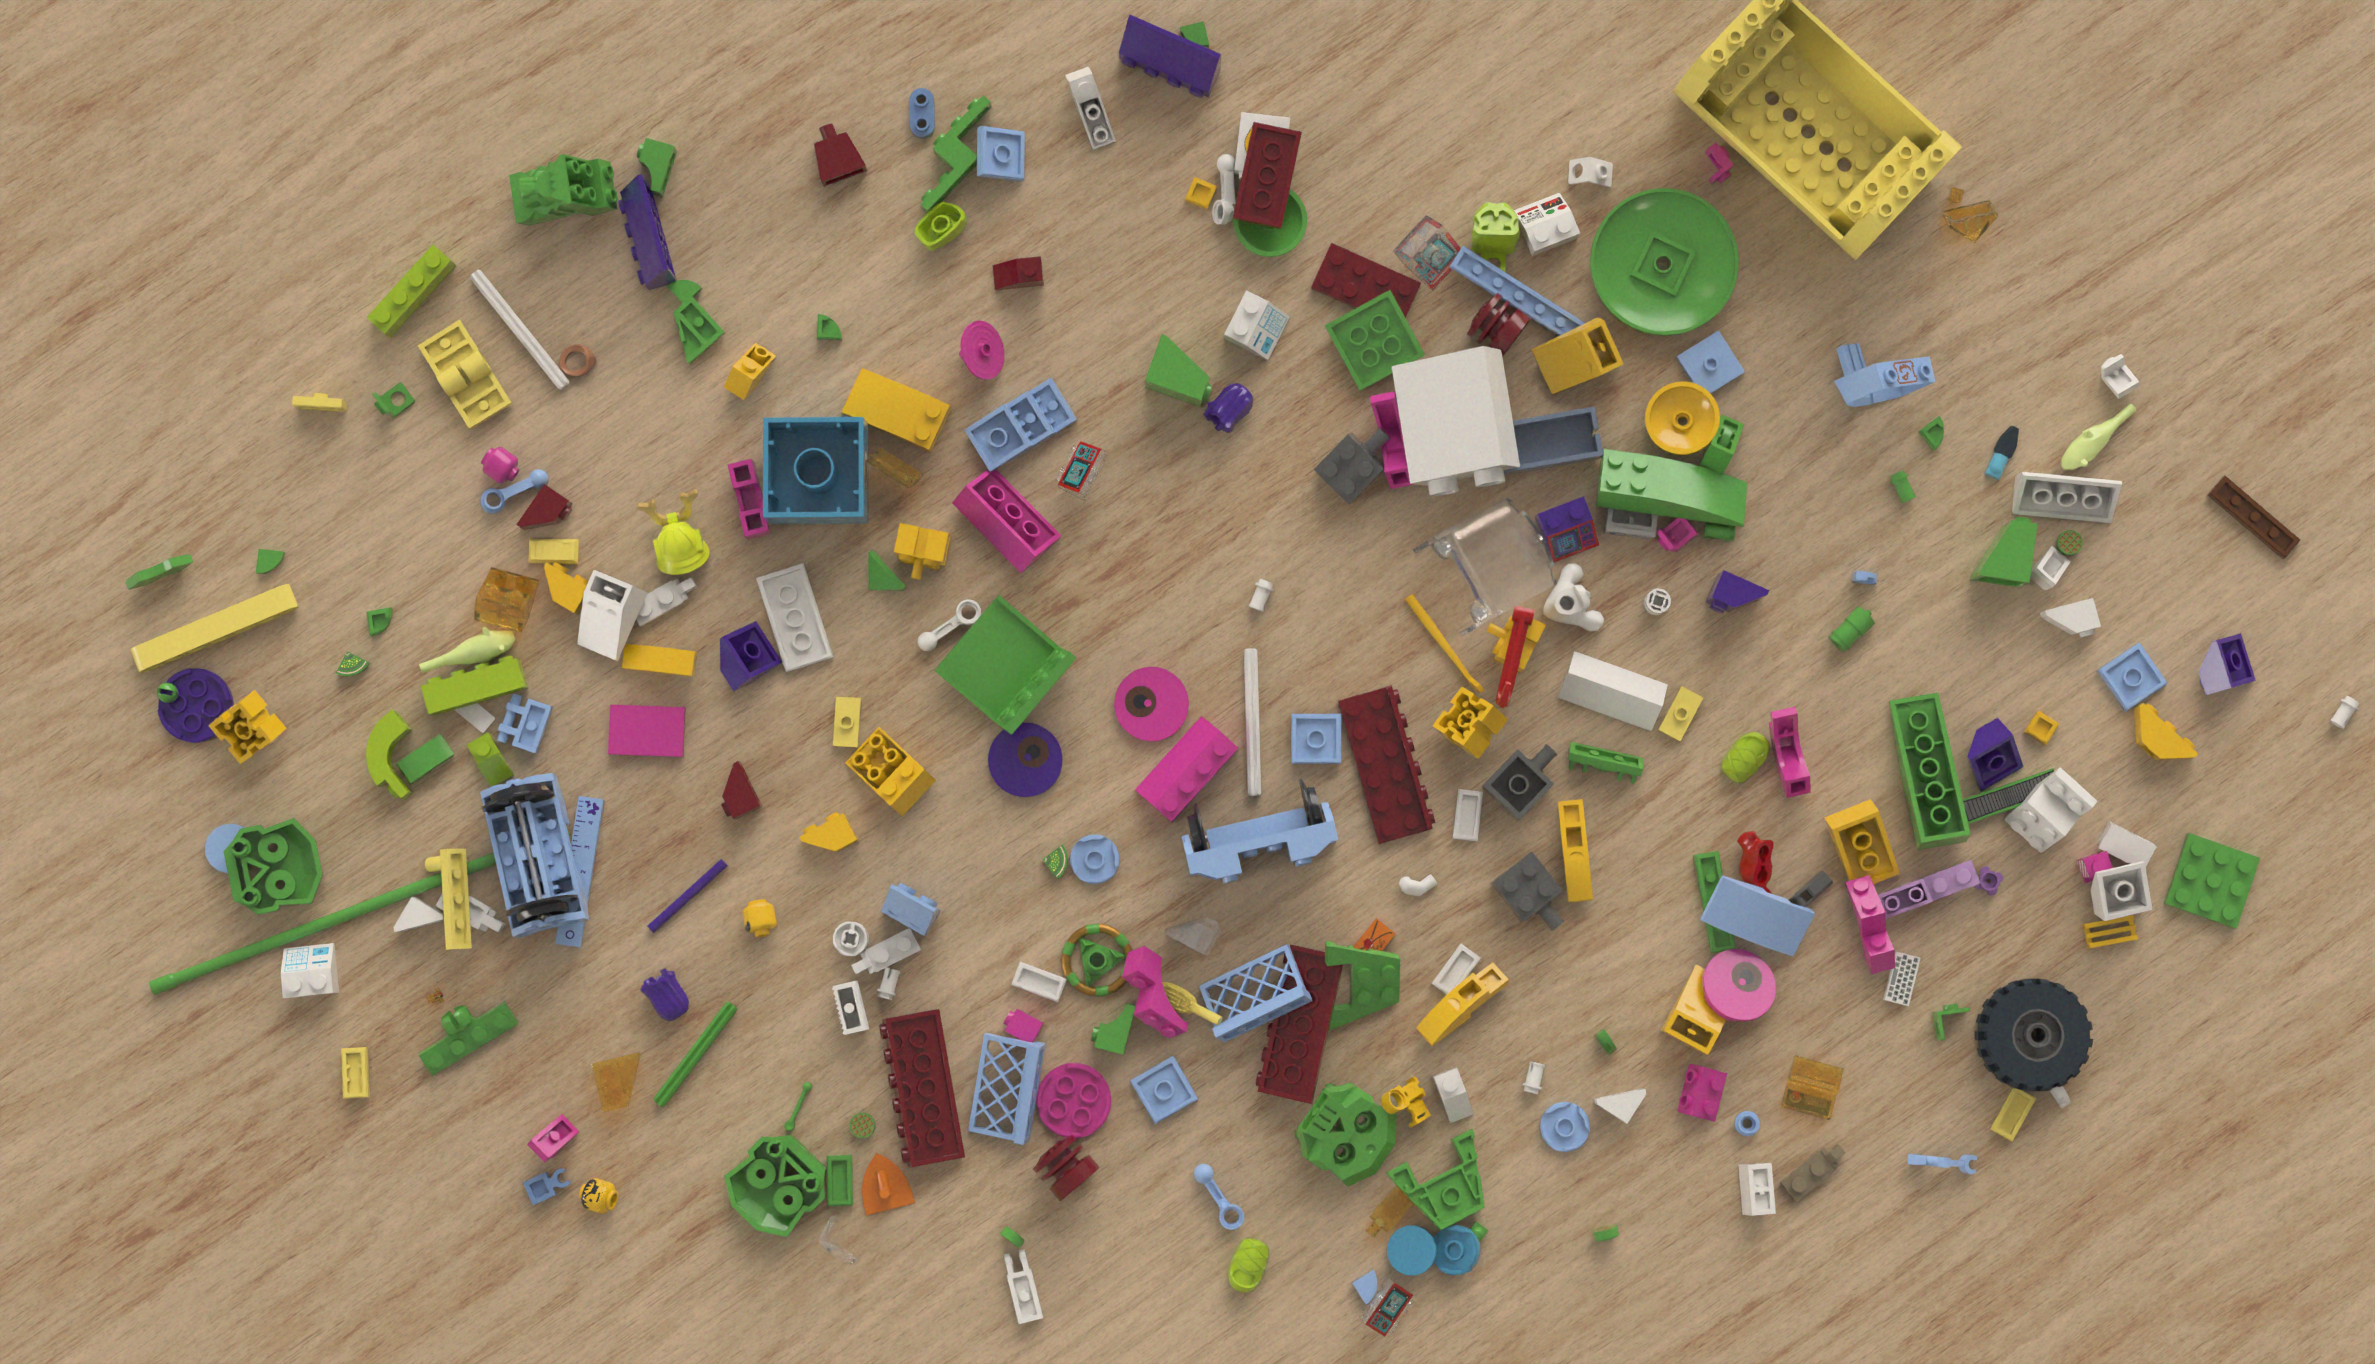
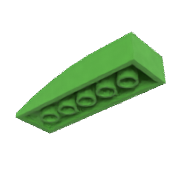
M1604 449V455L1599 466L1596 506L1738 527L1744 526L1747 482L1726 474L1722 475L1714 470L1677 460Z
M1939 693L1890 700L1889 707L1897 757L1917 850L1967 842L1971 833Z

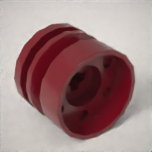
M1497 293L1492 299L1486 301L1475 315L1467 335L1472 338L1480 330L1482 334L1476 342L1480 344L1487 337L1491 338L1492 340L1488 347L1500 349L1503 357L1529 323L1531 317L1519 308L1511 315H1508L1506 312L1511 302L1507 300L1499 308L1497 305L1503 296Z
M1073 1135L1053 1145L1040 1157L1033 1168L1036 1173L1044 1167L1049 1170L1041 1177L1042 1181L1052 1176L1055 1177L1056 1181L1052 1184L1050 1190L1059 1201L1068 1196L1100 1168L1090 1155L1080 1160L1076 1157L1083 1148L1081 1144L1073 1151L1069 1149L1068 1146L1076 1140Z

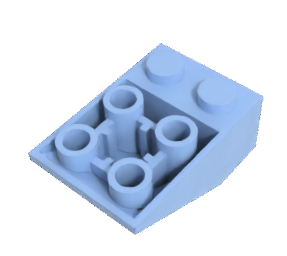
M899 883L898 886L892 884L881 912L926 936L940 912V909L936 908L938 903L924 895H921L920 898L914 896L916 890L905 884Z

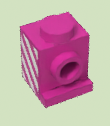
M2107 851L2077 859L2085 883L2093 881L2095 872L2113 868Z

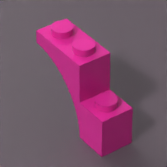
M1393 391L1370 396L1377 427L1381 428L1390 437V440L1382 446L1384 472L1390 489L1414 485L1410 484L1396 394Z
M1870 876L1846 881V890L1854 909L1861 936L1863 956L1871 975L1894 969L1895 951L1886 931L1885 910Z
M1142 946L1128 952L1122 974L1123 979L1131 983L1133 987L1140 989L1134 1015L1141 1019L1143 1023L1153 1027L1169 1039L1186 1033L1188 1023L1175 1012L1164 991L1161 977L1162 957L1146 946Z

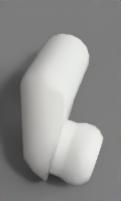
M1431 874L1420 882L1411 880L1408 876L1401 878L1399 881L1401 891L1413 896H1422L1437 885L1436 880Z

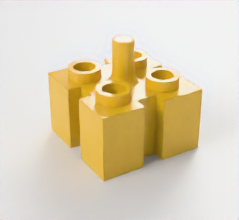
M900 523L894 553L900 562L913 565L911 578L920 580L923 566L939 570L940 566L946 567L952 538L948 532Z
M1512 615L1503 629L1490 623L1486 630L1488 633L1499 638L1492 653L1496 654L1493 660L1502 665L1504 664L1513 627ZM1533 619L1531 626H1528L1518 673L1524 670L1546 626Z
M1461 687L1450 701L1453 705L1449 712L1444 710L1432 726L1448 741L1479 759L1490 745L1491 734L1497 735L1508 719L1495 706L1482 698L1479 699L1474 693Z
M255 690L208 725L221 741L226 739L231 746L228 750L240 764L271 743L287 729L274 713L272 715L268 714V711L265 709L267 704Z

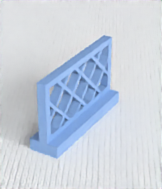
M1288 944L1199 986L1208 1010L1216 1014L1219 1013L1221 1006L1231 1010L1227 1020L1221 1022L1220 1025L1213 1023L1214 1028L1212 1029L1215 1037L1224 1043L1312 1002L1311 995L1305 988ZM1285 953L1288 961L1284 970L1275 967L1274 964L1277 957ZM1259 965L1267 967L1262 980L1251 977L1255 967ZM1272 969L1282 973L1277 986L1267 983ZM1238 975L1245 977L1240 991L1230 987L1233 978ZM1287 975L1295 978L1297 987L1291 990L1282 988ZM1250 980L1260 983L1255 997L1245 993ZM1265 985L1275 989L1272 999L1267 1001L1260 999ZM1215 986L1223 988L1218 1001L1211 999L1208 992L1209 989ZM1228 990L1238 994L1233 1007L1223 1004ZM1243 996L1253 999L1250 1009L1246 1011L1238 1009Z
M990 1033L984 1034L968 1131L1012 1140L1014 1143L1021 1145L1030 1140L1046 1043L1037 1041L1032 1043ZM990 1040L999 1042L1004 1050L995 1058L988 1049ZM1015 1046L1026 1048L1025 1058L1019 1063L1010 1051ZM1006 1053L1014 1066L1004 1072L996 1059ZM992 1063L1000 1076L990 1082L984 1072L985 1067ZM1016 1068L1022 1078L1021 1083L1014 1087L1006 1074ZM1000 1078H1003L1010 1089L1002 1096H999L992 1085ZM988 1087L996 1100L986 1106L980 1096L981 1091ZM1012 1092L1018 1102L1017 1107L1010 1111L1002 1098ZM996 1102L1000 1104L1006 1113L997 1121L988 1109ZM983 1111L992 1123L986 1128L976 1126L977 1115ZM1007 1116L1014 1125L1012 1133L1003 1132L998 1124Z

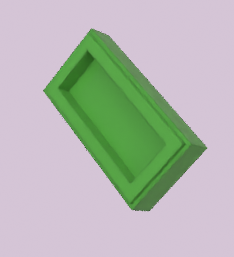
M827 1155L828 1206H853L852 1155Z

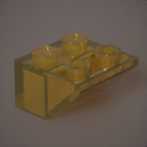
M491 567L476 596L474 620L522 632L531 613L539 580Z

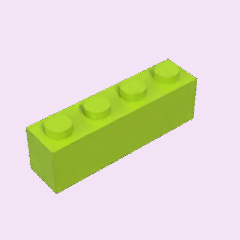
M432 244L366 318L391 338L456 265Z
M506 656L498 659L499 663L489 666L488 662L474 666L475 670L465 672V669L450 673L451 677L441 679V676L427 679V684L421 685V690L428 714L435 716L528 689L521 660L518 658L513 659V656Z

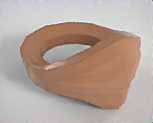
M574 344L564 349L559 359L561 370L565 374L574 377L587 374L596 363V357L592 351L581 344ZM573 352H580L585 354L586 365L576 371L569 370L566 365L568 355Z

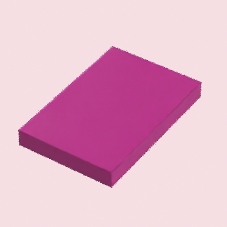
M610 705L608 754L684 757L686 708Z

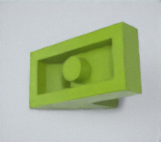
M489 732L467 744L477 762V768L491 787L499 785L514 776L513 771Z

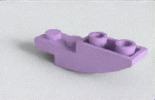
M1968 860L1896 887L1878 896L1887 919L1980 884V880L1972 860Z

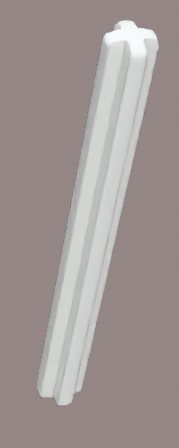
M477 270L470 276L472 282L556 387L560 390L565 388L569 384V380L482 271Z
M1248 648L1244 650L1248 795L1260 796L1257 649Z

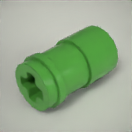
M1859 606L1856 607L1844 619L1845 621L1836 630L1831 632L1828 638L1840 651L1845 652L1849 650L1851 645L1875 624L1870 616L1872 613L1869 610L1864 611Z

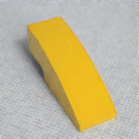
M625 644L621 668L694 677L698 653L696 651Z

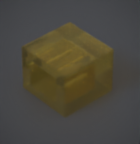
M1952 187L1948 201L1960 204L1964 190Z

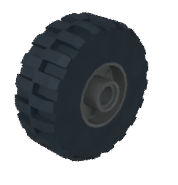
M2023 979L2009 982L2008 985L1993 992L1994 995L1990 999H1986L1982 1005V1013L1978 1014L1976 1019L1978 1029L1975 1031V1040H1978L1979 1048H1977L1979 1057L1983 1058L1984 1066L1996 1076L1997 1080L2019 1090L2033 1092L2049 1091L2056 1086L2061 1087L2067 1084L2071 1077L2075 1078L2081 1072L2080 1067L2082 1064L2087 1063L2089 1055H2087L2089 1047L2092 1048L2093 1039H2090V1030H2093L2092 1022L2087 1019L2086 1014L2088 1011L2086 1007L2079 1003L2078 997L2073 992H2069L2065 989V986L2046 979ZM2033 1029L2036 1031L2037 1034L2036 1039L2034 1041L2031 1038V1032L2033 1031Z

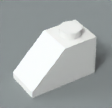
M2093 598L2045 610L2040 613L2041 618L2071 635L2079 633L2080 638L2095 634L2094 629L2101 627Z
M1452 1068L1432 1076L1450 1123L1473 1115L1467 1092L1457 1068Z

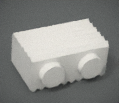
M858 981L833 986L834 999L837 1000L835 1004L838 1005L836 1009L839 1010V1019L842 1020L840 1024L843 1025L841 1028L844 1030L843 1034L848 1035L868 1030L869 1025Z

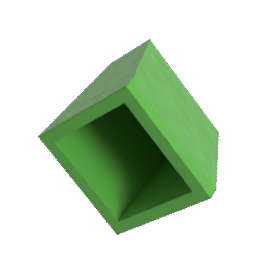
M1162 334L1145 379V388L1201 407L1203 402L1208 403L1213 386L1209 384L1210 377L1173 341Z
M2016 517V520H2011L2003 525L1971 574L1970 580L2017 588L2030 583L2038 524L2031 523L2029 518Z

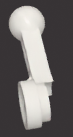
M1224 154L1217 160V168L1220 171L1222 199L1214 203L1212 216L1214 222L1220 225H1225L1232 221L1234 215L1232 204L1236 205L1234 188L1236 160L1229 154Z
M970 599L960 602L956 609V615L932 632L920 634L918 637L920 649L932 651L937 646V641L959 626L974 624L981 615L979 604ZM966 606H970L975 610L976 615L972 619H965L961 614V610Z

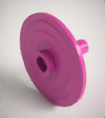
M974 321L967 325L961 337L960 358L975 377L983 380L996 377L1004 363V346L999 333L991 324L985 321Z

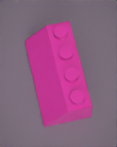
M996 469L992 472L986 470L971 481L952 502L1020 573L1034 564L1061 537L1051 524Z
M1201 716L1138 785L1135 791L1172 823L1235 754L1238 747Z

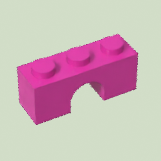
M752 459L727 464L732 486L738 500L739 516L745 538L750 540L772 534L770 524L763 518V495L755 462Z

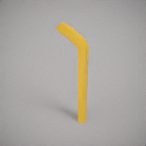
M1413 594L1408 596L1405 601L1468 683L1480 694L1485 691L1481 684L1475 681L1468 673Z

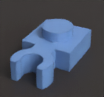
M565 1168L556 1170L551 1178L547 1172H544L523 1182L532 1205L557 1195L555 1187L564 1188L571 1184L570 1180L564 1183L559 1180V1175L566 1171Z

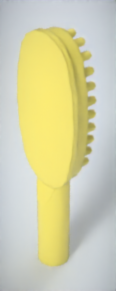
M1162 982L1165 994L1175 1012L1182 1014L1194 1013L1216 1025H1220L1223 1017L1198 1005L1196 998L1189 991L1173 983Z

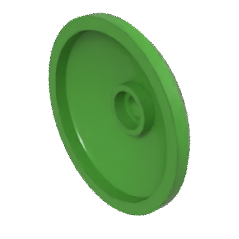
M1290 189L1281 229L1234 219L1233 226L1238 240L1247 250L1263 257H1278L1292 251L1301 242L1307 227V213L1300 197Z

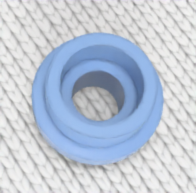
M1743 1111L1736 1116L1734 1125L1739 1134L1752 1136L1759 1130L1760 1121L1755 1113ZM1749 1119L1751 1126L1744 1128L1742 1125L1743 1120Z

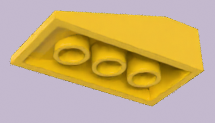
M862 368L841 413L849 417H864L869 426L931 454L952 409L947 403Z

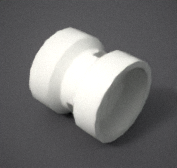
M1653 589L1644 598V608L1651 615H1660L1669 608L1671 604L1670 595L1663 589Z

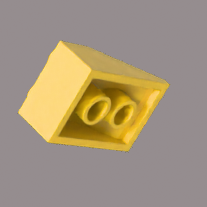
M1871 799L1824 817L1849 881L1870 876L1872 883L1876 884L1900 874L1881 815Z

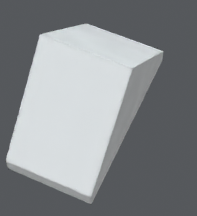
M2051 546L2032 567L2030 578L2046 591L2058 582L2071 561Z
M411 897L393 927L394 932L400 933L444 921V913L417 897Z
M1641 1088L1595 1098L1594 1102L1605 1111L1628 1124L1645 1097L1646 1090Z

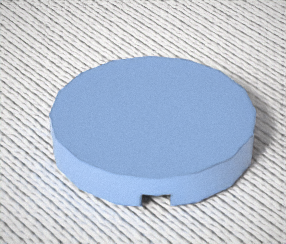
M223 824L215 828L208 836L205 844V855L210 865L216 870L228 873L223 851L233 841L239 829L245 827L236 824Z
M1088 835L1081 838L1074 845L1071 851L1070 864L1073 872L1080 880L1089 884H1100L1108 881L1115 875L1119 867L1120 856L1117 847L1110 839L1102 835Z
M1559 1102L1553 1104L1546 1109L1540 1121L1541 1136L1546 1144L1562 1152L1573 1151L1581 1147L1587 1140L1590 1131L1588 1116L1582 1108L1574 1103Z

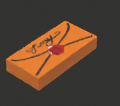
M1376 918L1355 943L1354 948L1366 951L1368 949L1382 951L1395 933Z

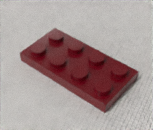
M1253 122L1233 215L1234 220L1276 229L1282 228L1302 132Z
M1331 243L1311 289L1355 309L1391 290L1406 318L1421 282Z

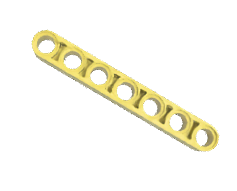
M290 584L281 585L131 648L130 651L139 673H145L298 609L299 606Z

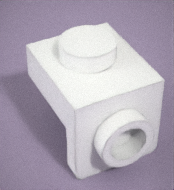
M2122 354L2115 358L2107 359L2101 366V379L2118 399L2140 387L2138 379L2125 365V358Z

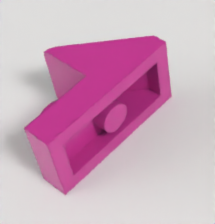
M561 1114L531 1139L527 1145L545 1163L549 1158H553L579 1131Z

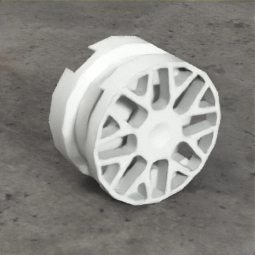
M844 922L835 929L833 934L835 948L845 956L861 954L869 943V935L866 928L857 922Z

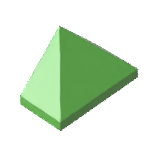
M873 550L868 552L869 590L905 591L907 587Z

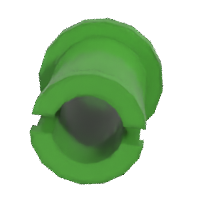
M1904 470L1890 476L1892 480L1890 483L1894 484L1901 503L1916 497L1907 479L1909 475L1905 474Z
M1705 523L1704 538L1726 540V543L1729 540L1734 541L1735 526Z

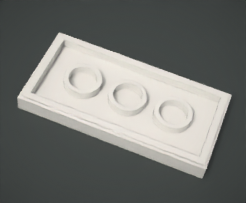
M804 563L756 578L786 673L834 658Z

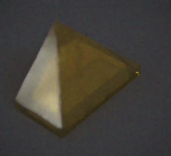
M1990 200L1942 211V215L1949 228L1974 243L1998 217V213Z

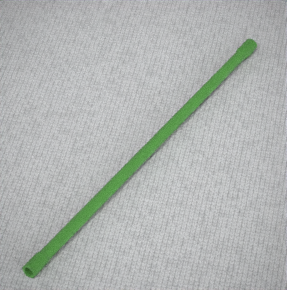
M494 852L467 862V875L496 865ZM441 872L179 972L170 973L149 981L151 991L154 995H157L195 978L441 886Z

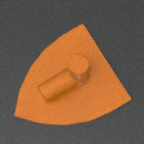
M876 1153L869 1163L863 1178L862 1197L866 1216L915 1203L908 1179L901 1169L890 1159Z

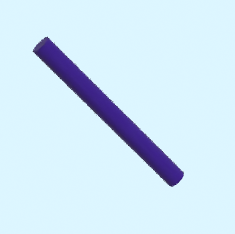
M720 859L647 927L655 933L728 865Z

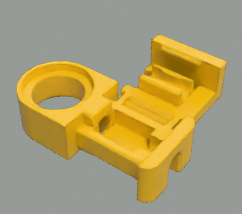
M1415 1076L1406 1080L1407 1085L1401 1088L1398 1085L1384 1093L1381 1097L1382 1107L1387 1113L1395 1114L1406 1108L1408 1113L1411 1112V1119L1413 1121L1408 1124L1410 1128L1431 1116L1423 1100H1419L1425 1096V1091L1423 1088H1419V1081ZM1390 1096L1396 1099L1397 1107L1391 1103Z

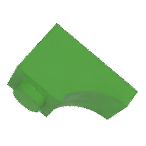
M645 138L644 144L639 145L637 158H639L640 164L643 167H647L650 171L652 179L651 192L653 195L663 197L677 150L673 145Z
M1721 414L1718 431L1711 443L1706 447L1700 465L1723 475L1734 455L1744 424Z
M1126 1003L1123 1012L1116 1020L1107 1024L1100 1023L1099 1027L1094 1026L1091 1041L1095 1042L1094 1047L1124 1055L1136 1006Z

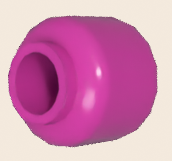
M503 447L489 449L481 461L483 472L499 484L507 480L513 481L519 473L517 468L518 458Z

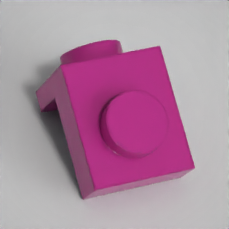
M1715 142L1705 152L1719 170L1709 179L1711 184L1716 181L1719 183L1725 181L1732 175L1729 171L1734 166L1729 159L1730 154L1722 145L1719 147Z
M1682 518L1675 519L1666 528L1656 532L1660 537L1658 539L1659 544L1666 551L1670 550L1672 552L1679 551L1699 534L1688 519Z

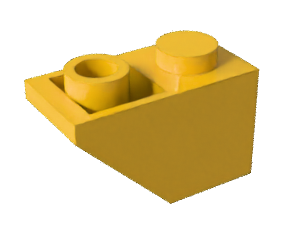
M755 343L732 366L724 388L745 400L755 390L775 360L776 355Z
M556 562L553 566L546 563L544 570L552 600L578 615L582 609L583 595L589 581L577 574L572 578L566 574L568 569Z
M838 812L824 818L826 823L818 827L816 824L805 828L802 830L804 835L799 837L802 842L839 852L859 841L844 813L839 815Z

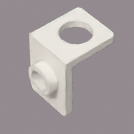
M1593 157L1570 160L1568 183L1573 185L1590 182L1604 187H1611L1613 164ZM1581 164L1583 172L1580 177L1576 178L1575 169Z

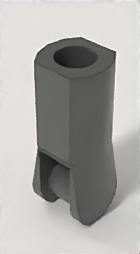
M1820 871L1798 890L1789 901L1806 907L1831 886L1833 881L1824 871ZM1804 891L1810 895L1807 901L1800 895Z

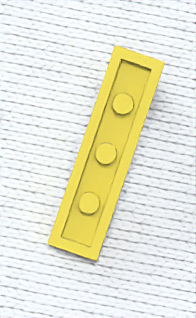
M441 849L440 856L426 859L425 868L429 872L441 871L446 950L471 949L466 849Z

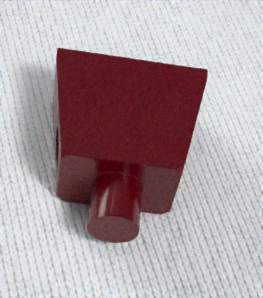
M832 123L819 128L823 140L816 142L814 147L820 179L824 187L867 171L863 159L847 132L837 135Z

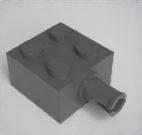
M1378 428L1363 443L1353 433H1350L1314 470L1348 504H1351L1384 471V464L1376 457L1375 453L1390 440V437L1381 428Z
M1546 744L1531 760L1517 749L1481 787L1518 821L1554 785L1543 774L1542 770L1557 756V753Z
M1529 852L1491 882L1492 886L1521 922H1525L1533 914H1539L1551 931L1564 922L1550 905L1552 903L1551 900L1563 890L1533 852Z

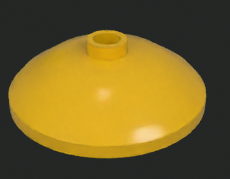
M1674 382L1662 387L1652 396L1645 412V425L1652 441L1660 449L1675 455H1689L1704 449L1711 443L1720 424V412L1716 400L1709 391L1692 382ZM1684 418L1687 420V424L1681 426L1678 424V421Z

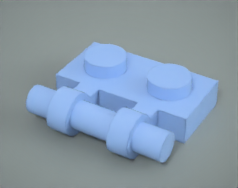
M513 693L510 703L507 702L505 709H507L503 723L499 724L498 730L500 732L497 741L506 743L509 734L515 736L512 746L537 754L553 707L529 698L525 708L519 705L522 696ZM516 713L522 715L518 729L512 727Z

